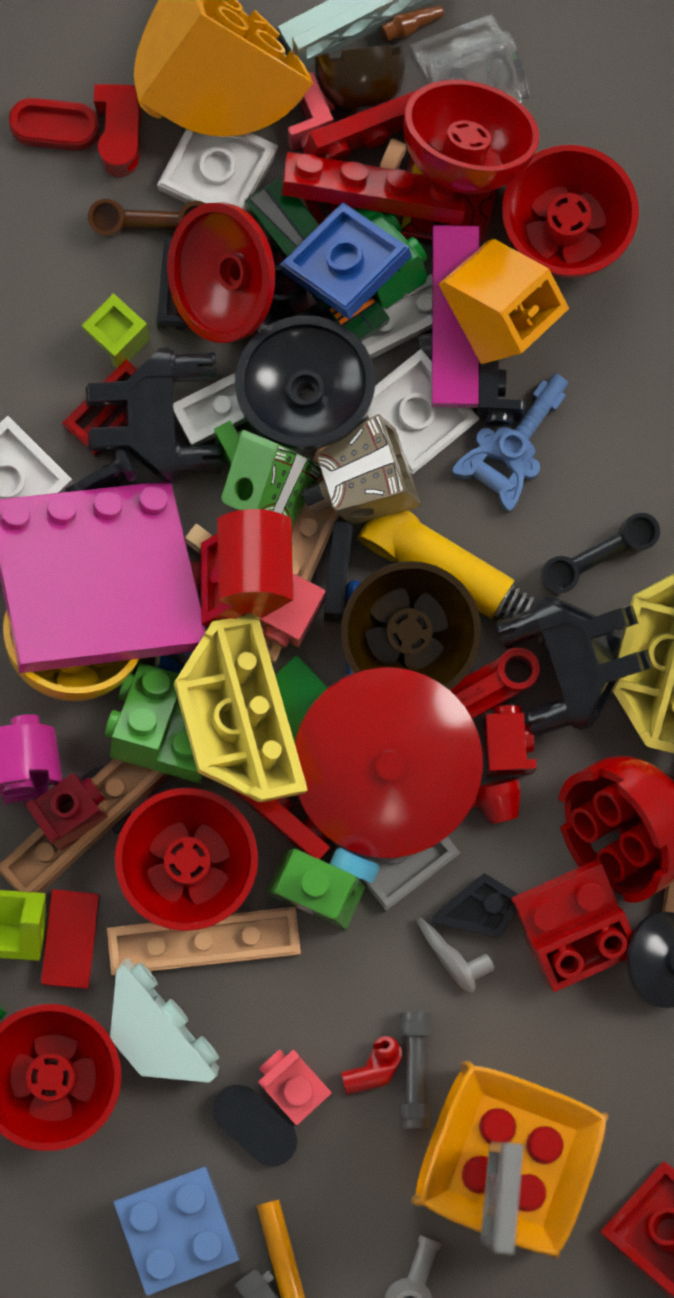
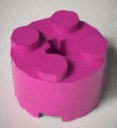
M19 715L10 720L11 725L0 726V797H3L4 804L26 802L31 799L35 800L49 790L48 786L52 784L55 786L63 780L55 728L40 724L39 715Z

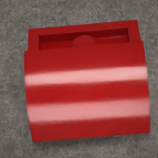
M245 509L233 511L217 518V533L201 543L202 625L209 627L212 621L228 618L237 619L245 613L263 618L294 600L292 524L290 517L270 510Z
M598 859L511 898L525 931L524 937L542 975L553 992L627 960L628 945L633 932L625 912L617 903L603 865Z

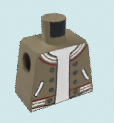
M380 414L371 417L356 427L344 439L320 451L317 459L324 479L303 489L304 499L312 513L316 514L333 506L335 512L351 524H358L421 506L397 431Z

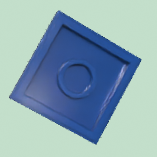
M341 203L280 265L285 275L350 319L412 255L407 245L345 203Z

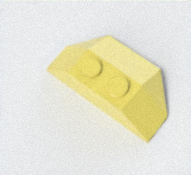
M673 573L633 595L630 606L633 605L639 624L624 628L616 657L618 659L648 649L654 668L621 678L613 691L614 696L645 746L674 753Z
M250 614L240 616L237 619L228 618L212 621L174 682L198 773L258 802L306 793L308 789L259 617Z

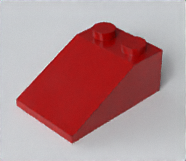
M663 1161L600 1233L667 1298H674V1168Z

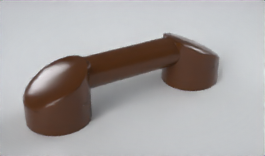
M103 198L91 205L88 211V222L96 233L108 237L122 233L125 228L176 229L181 220L191 210L206 203L191 201L185 204L180 211L125 210L116 201Z

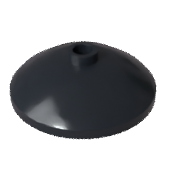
M293 316L268 325L248 342L236 367L235 391L242 414L252 428L261 436L287 448L317 449L344 439L362 423L373 402L375 371L366 347L349 329L323 317ZM304 389L311 390L314 393L313 397L306 400L301 399L297 394Z

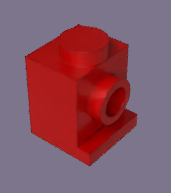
M519 705L494 707V714H486L483 720L486 776L533 774L537 769L536 759H527L526 754L534 753V735L529 728L533 725H525L524 712H522Z

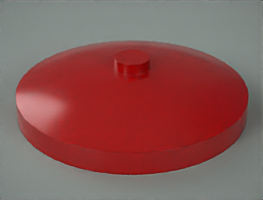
M376 667L364 669L341 678L330 685L313 701L299 724L294 740L308 789L306 793L298 795L304 810L317 828L329 839L361 855L378 858H398L413 855L433 847L449 836L462 823L479 791L482 778L483 756L481 741L472 717L465 706L450 690L436 680L413 670L397 667Z

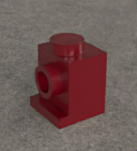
M74 772L36 800L31 799L24 804L48 840L61 850H64L108 817L100 805L106 798L96 783L90 777L83 781ZM73 798V808L69 812L62 813L60 807Z

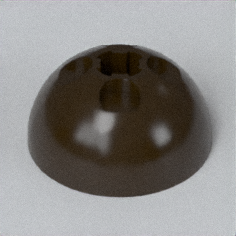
M423 562L395 563L369 575L357 586L350 596L341 622L342 648L353 673L376 667L404 668L424 674L436 680L448 690L458 685L470 671L478 655L481 641L480 616L469 591L451 573L435 565ZM405 614H407L406 619L401 620L398 624L395 623L398 622L400 619L404 618Z

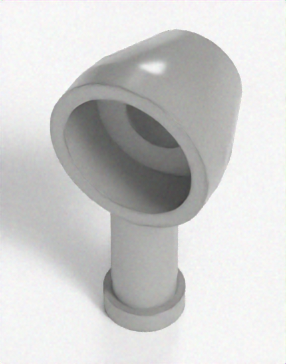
M419 1235L417 1241L419 1246L408 1277L400 1278L393 1282L387 1289L384 1298H404L406 1296L432 1298L425 1284L437 1250L441 1249L442 1243Z

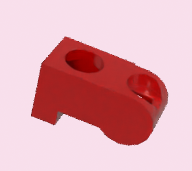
M94 84L97 116H106L105 132L101 135L98 142L101 164L105 171L112 176H128L136 170L140 160L142 107L138 101L135 85Z

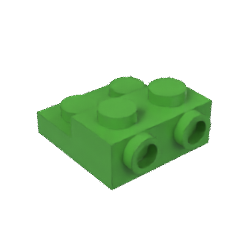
M139 663L136 674H130L122 682L119 693V700L125 701L122 711L112 710L108 719L105 737L112 739L110 758L201 784L203 775L198 773L174 686V682L179 674Z

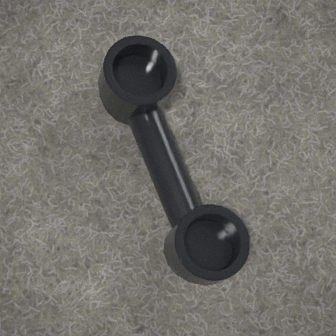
M636 513L622 522L616 535L572 558L556 556L545 562L540 574L542 584L548 591L555 594H562L572 590L578 583L579 575L625 550L640 552L654 546L660 537L659 523L652 515L647 513Z

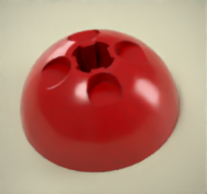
M444 80L430 83L418 89L410 97L405 108L404 136L411 158L429 180L455 193L483 194L506 186L526 169L535 155L539 144L540 135L537 123L526 107L509 94L486 84L467 80Z
M568 144L549 147L535 153L526 169L511 183L507 184L503 197L502 216L505 232L514 250L549 268L553 277L573 279L596 274L620 258L631 243L636 232L639 219V204L632 181L616 161L596 149ZM555 221L561 226L560 228L556 226Z
M197 788L167 790L143 802L133 811L123 825L115 850L117 880L131 906L152 923L180 931L207 928L218 924L233 914L248 896L254 884L258 867V851L255 836L243 814L231 802L220 795ZM199 866L202 867V868H204L203 870H202V869H199V871H198L197 873H195L194 875H192L193 878L191 877V874L194 873L195 871H197V869L199 868Z
M34 1005L7 1017L0 1023V1134L17 1145L39 1151H56L70 1148L95 1134L114 1110L121 1087V1064L118 1052L109 1034L91 1016L66 1005ZM65 1071H68V1072L66 1073V1081H65V1084H66L67 1086L63 1085V1082H64V1072H65Z

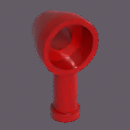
M509 778L480 785L471 809L480 807L490 824L518 818L521 802L519 778Z

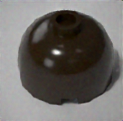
M392 45L343 50L342 54H340L341 57L330 58L329 53L314 57L316 77L322 93L336 108L352 109V115L393 100L400 92L405 79L403 46H397L393 49Z

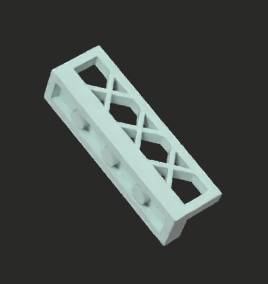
M327 0L277 26L278 33L288 52L294 51L305 67L315 62L314 57L326 53L330 55L378 30L381 24L389 22L395 15L417 10L434 0Z

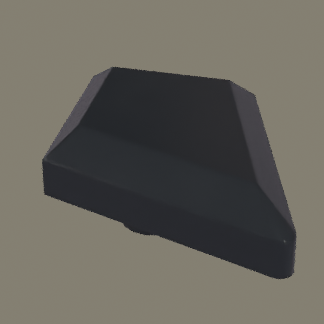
M483 873L431 917V922L500 939L516 913L511 898L519 894Z

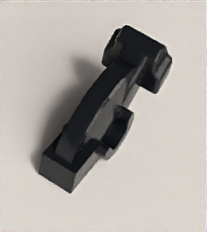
M121 447L115 452L117 460L111 465H104L102 469L91 473L76 484L66 488V491L120 486L119 482L125 476L132 483L138 478V475L125 448Z

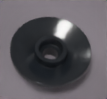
M657 912L643 919L634 930L627 950V970L634 990L646 1003L660 1008L674 1007V913Z

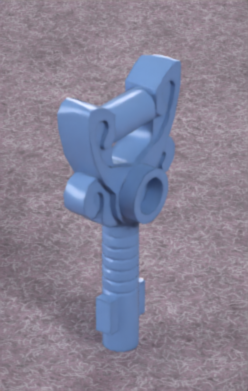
M556 373L552 375L548 383L543 380L532 395L536 400L518 423L515 430L500 427L495 433L490 428L481 429L476 436L478 447L468 452L456 463L452 469V475L456 479L461 480L476 478L499 494L498 499L503 511H513L522 491L524 479L532 480L536 478L541 469L539 461L533 458L536 451L529 439L550 409L556 412L566 397L563 391L568 386V381ZM492 458L504 462L511 471L512 476L508 479L486 464L484 460Z

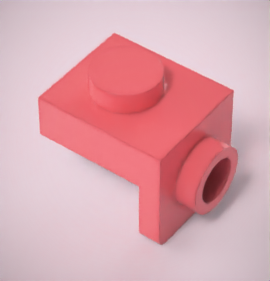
M313 72L309 73L313 85L299 101L307 120L288 128V144L291 151L301 148L304 150L310 132L333 123L330 112L335 110V107L322 93Z

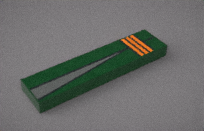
M281 176L247 198L244 202V207L285 260L319 224L299 198L281 195L283 177ZM309 292L330 320L349 329L361 342L389 324L390 317L374 296L348 319Z

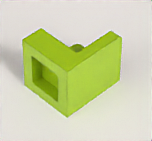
M114 293L81 325L83 331L110 355L111 362L116 368L126 359L130 361L150 340L147 323Z
M0 890V958L40 961L46 932V893Z

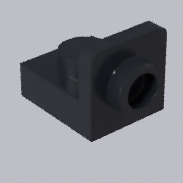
M499 360L481 364L479 361L478 408H475V414L479 419H485L487 425L505 427L513 425V421L521 420L525 411V401L498 399V397H505L507 371L499 369Z

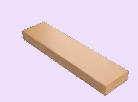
M296 907L234 913L218 924L191 931L168 929L155 923L107 928L112 976H116V970L119 965L127 958L134 965L141 962L150 972L301 955Z

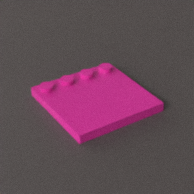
M165 481L0 499V580L19 673L194 652L203 638L206 628L202 625L201 606L171 482Z

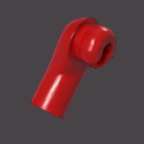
M391 1036L379 1037L374 1042L373 1050L364 1067L341 1072L346 1095L384 1087L391 1082L402 1060V1049L396 1039Z

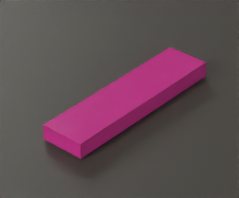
M433 225L431 407L478 408L479 359L438 284L479 249V226Z

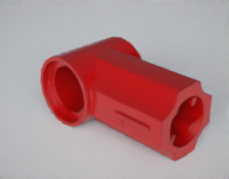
M513 648L504 653L502 657L465 676L450 691L465 706L473 720L514 696L528 692L534 687L538 679L540 665L537 657L531 651L525 648ZM515 659L526 662L531 669L530 678L522 683H515L509 680L505 673L506 664Z

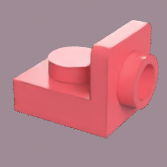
M279 1049L259 1068L265 1076L258 1083L296 1126L332 1094L294 1049L287 1056Z

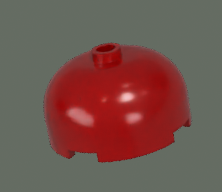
M615 756L594 762L565 781L560 790L558 800L564 802L566 823L560 826L566 846L579 867L598 859L603 865L611 888L624 895V902L630 903L642 902L674 882V781L655 765L642 759L629 756ZM617 829L621 837L596 853L590 843Z

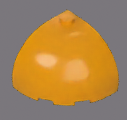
M158 0L143 32L134 65V82L137 97L144 111L158 119L164 116L193 132L220 137L252 133L277 122L299 103L313 85V81L305 65L294 51H290L288 55L285 54V48L277 40L280 35L278 31L256 10H253L250 16L247 15L237 0Z

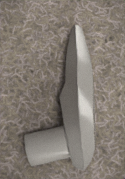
M421 917L416 920L423 935L447 972L464 990L473 993L476 988L475 980L494 971L493 963L487 954L466 963L461 954L447 944L428 922Z

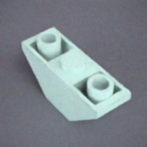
M129 958L125 959L116 970L110 1033L113 1043L141 1076L211 1082L217 1077L219 1066L215 1063L219 1059L215 1049L203 1036L196 1040L185 1026L189 1020L182 1009L172 999L165 1002L156 992L154 987L158 985V982L148 968L141 962L134 965Z

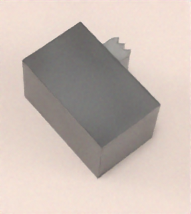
M255 1267L234 1284L243 1298H278L268 1284L274 1279V1276L270 1273L271 1270L262 1275L258 1268Z

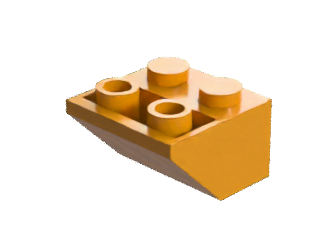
M496 239L489 240L438 284L481 364L522 354L570 309L549 268Z

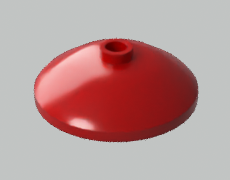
M214 202L202 204L191 210L177 226L168 252V282L174 304L185 323L196 334L206 340L216 343H229L245 339L255 332L266 318L274 295L275 265L268 240L255 219L236 205Z

